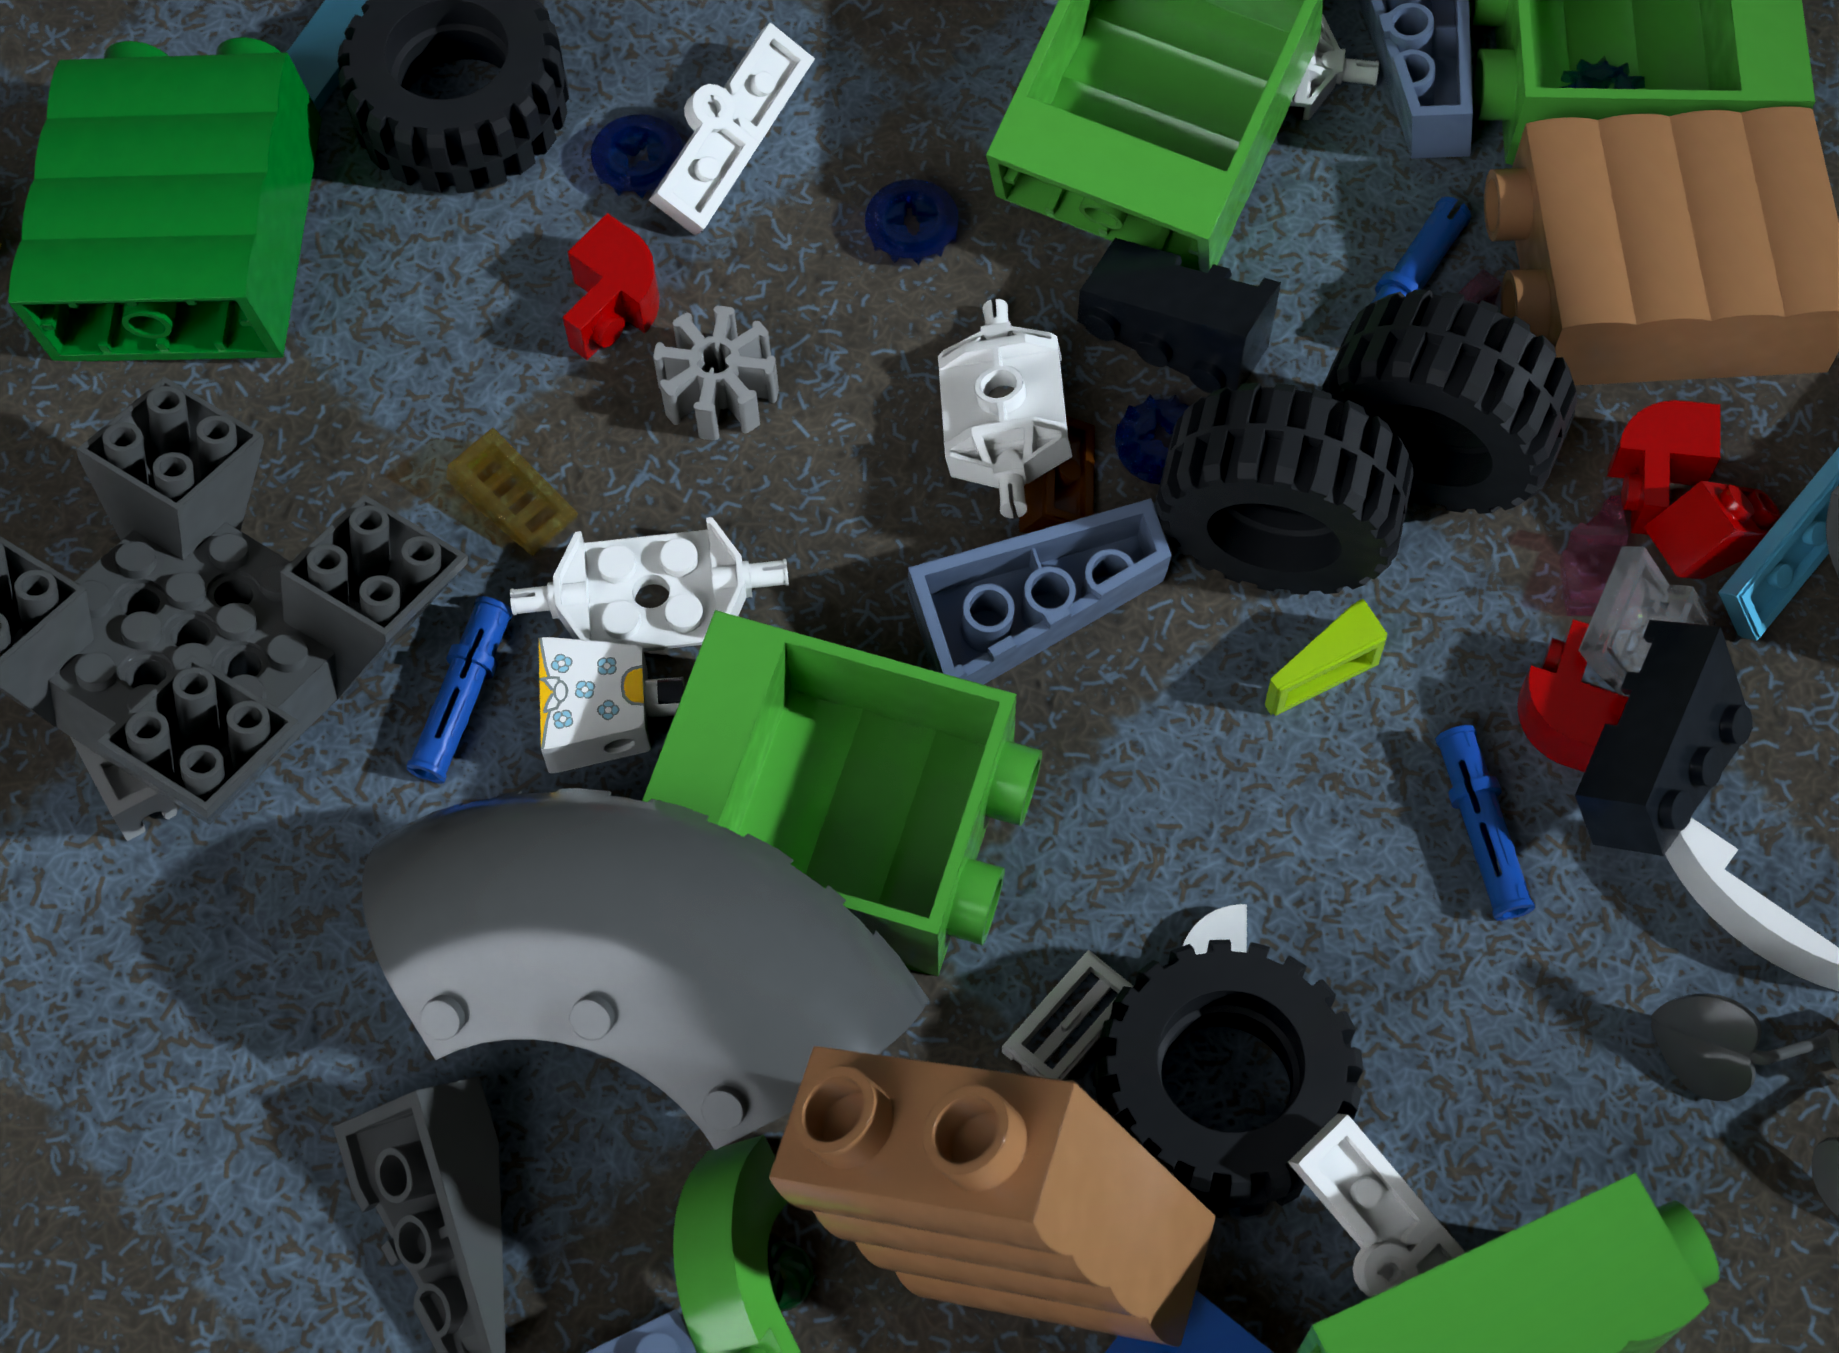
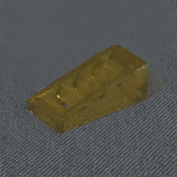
M494 427L447 466L446 480L464 498L532 556L578 517V512ZM495 461L502 468L483 483L477 475ZM512 476L519 483L499 499L493 491ZM528 491L531 492L536 498L515 516L508 508ZM547 506L555 514L532 533L525 524Z

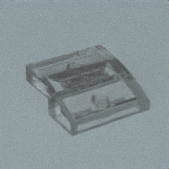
M1622 546L1578 650L1588 664L1618 694L1627 697L1630 695L1624 694L1620 688L1628 671L1639 673L1651 647V643H1647L1643 638L1650 620L1716 625L1715 620L1694 587L1669 585L1645 547Z

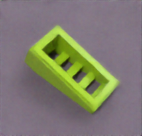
M1364 599L1353 603L1270 679L1265 707L1271 715L1277 716L1379 665L1388 634Z

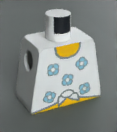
M554 637L539 638L541 751L548 772L559 773L648 752L651 749L649 718L675 716L685 690L684 677L648 679L643 649L636 644Z

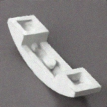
M1691 817L1688 826L1678 834L1665 855L1680 881L1693 898L1718 924L1750 950L1800 978L1839 991V947L1726 871L1725 868L1739 849Z

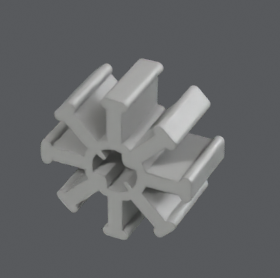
M726 306L714 307L715 327L713 336L705 338L693 324L692 315L684 313L673 320L677 348L665 347L662 342H658L655 345L653 354L658 386L662 393L666 416L674 425H678L681 423L682 417L694 410L698 435L701 439H719L718 419L720 409L726 408L740 422L741 431L749 433L760 425L757 398L768 399L770 403H775L779 392L776 358L771 355L768 330L760 321H754L751 329L738 336L735 310L732 307Z

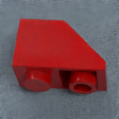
M1701 480L1643 528L1677 577L1705 579L1745 560L1781 517V514L1772 499L1760 489L1754 490L1753 488Z

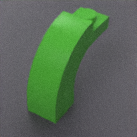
M765 1135L723 1146L717 1150L707 1151L689 1174L679 1198L673 1239L674 1270L681 1309L697 1353H801L777 1305L769 1277L767 1259L769 1235L774 1220L788 1201L778 1193L769 1178L775 1156Z

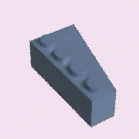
M1359 0L1411 159L1471 156L1473 103L1469 0Z
M1150 498L908 567L907 594L932 671L984 685L1163 582L1172 555L1152 499Z

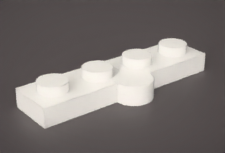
M772 23L764 27L723 88L719 85L707 84L701 86L687 99L684 107L685 118L688 125L694 130V133L649 201L694 236L704 230L815 58Z
M1336 1114L1288 1161L1289 1165L1361 1247L1354 1260L1353 1275L1357 1286L1367 1296L1373 1297L1466 1253L1348 1114Z

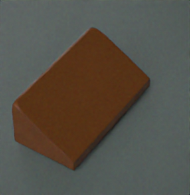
M1066 416L1072 457L1024 485L1027 512L1019 517V532L1031 533L1094 515L1095 425Z

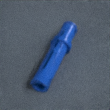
M1447 196L1437 201L1434 210L1403 257L1398 261L1394 270L1384 273L1376 284V296L1371 303L1397 292H1401L1406 297V294L1413 290L1423 289L1452 244L1471 220V212L1464 203L1452 220H1450L1447 216L1458 199Z
M486 596L476 598L474 609L459 644H453L450 647L446 657L447 662L450 664L449 669L429 712L412 758L406 765L407 771L418 778L438 784L445 782L446 773L469 722V717L485 679L492 678L496 671L498 662L494 656L513 614L512 609L508 605L494 598Z
M1456 726L1443 731L1435 738L1452 784V788L1448 791L1451 805L1453 808L1460 809L1474 851L1475 860L1479 866L1493 908L1492 914L1496 921H1503L1524 916L1535 909V904L1527 889L1515 847L1497 799L1502 793L1498 778L1489 775L1474 726Z

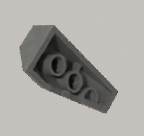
M477 1076L415 1090L334 1126L352 1194L362 1212L370 1211L376 1207L392 1237L381 1247L391 1267L403 1263L413 1276L418 1286L414 1296L413 1308L436 1352L506 1353L499 1142L480 1077Z

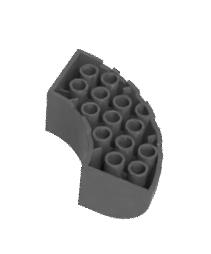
M564 788L551 793H522L521 791L503 793L496 798L474 801L464 805L460 803L434 811L390 832L374 845L364 866L362 900L367 929L374 952L390 987L435 1060L460 1049L501 1040L534 1039L558 1042L587 1049L613 1059L659 1087L697 1124L715 1150L792 1111L813 1046L878 1055L914 1023L924 1010L929 999L892 947L877 931L872 934L843 905L846 900L829 885L824 889L819 883L792 866L791 863L794 861L792 858L748 833L743 837L725 827L707 821L709 816L664 801L651 799L648 802H643L626 797L611 796V791L582 788Z

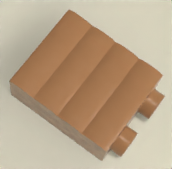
M1782 106L1760 108L1742 113L1727 110H1703L1672 116L1627 114L1599 120L1579 117L1544 119L1525 124L1512 168L1489 170L1484 191V215L1487 234L1492 242L1515 241L1520 270H1507L1505 272L1501 289V314L1509 318L1517 316L1530 325V332L1534 335L1546 337L1554 345L1556 357L1564 358L1575 385L1824 373L1830 369L1839 352V221L1813 109Z
M813 1046L769 1175L773 1186L785 1200L801 1209L814 1211L817 1219L831 1234L840 1239L855 1242L868 1261L881 1269L895 1271L901 1283L910 1292L919 1297L1179 1347L1182 1344L1216 1218L1205 1205L1075 1082Z

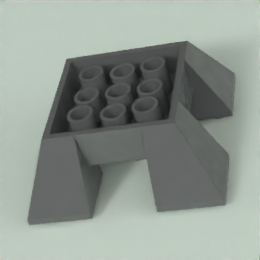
M164 376L77 448L78 459L120 539V542L77 580L72 581L0 536V692L210 825L388 650L468 564V555L364 494L293 561H289L241 532L264 445L263 434Z

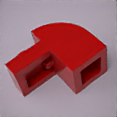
M607 213L568 251L574 283L587 293L562 318L569 347L586 360L600 347L607 348L614 344L622 334L626 321L643 333H646L653 324L659 309L660 296L654 261L649 247L637 233Z
M1681 400L1663 401L1642 409L1628 422L1609 463L1607 477L1624 478L1621 491L1622 510L1631 511V533L1648 535L1643 527L1669 507L1670 483L1695 486L1701 480L1709 481L1720 460L1721 404Z
M1573 619L1563 641L1555 638L1551 639L1541 668L1531 665L1519 692L1517 708L1521 727L1529 741L1539 752L1556 763L1585 772L1605 724H1618L1629 697L1581 682L1598 627Z

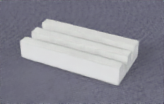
M1088 950L1004 1043L1002 1053L1010 1060L1014 1059L1022 1066V1070L1030 1076L1066 1081L1098 1045L1104 1020H1109L1113 1001L1053 1069L1045 1063L1111 989L1119 994L1124 986L1133 988V985ZM1091 972L1095 974L1099 981L1034 1054L1025 1047L1026 1044Z

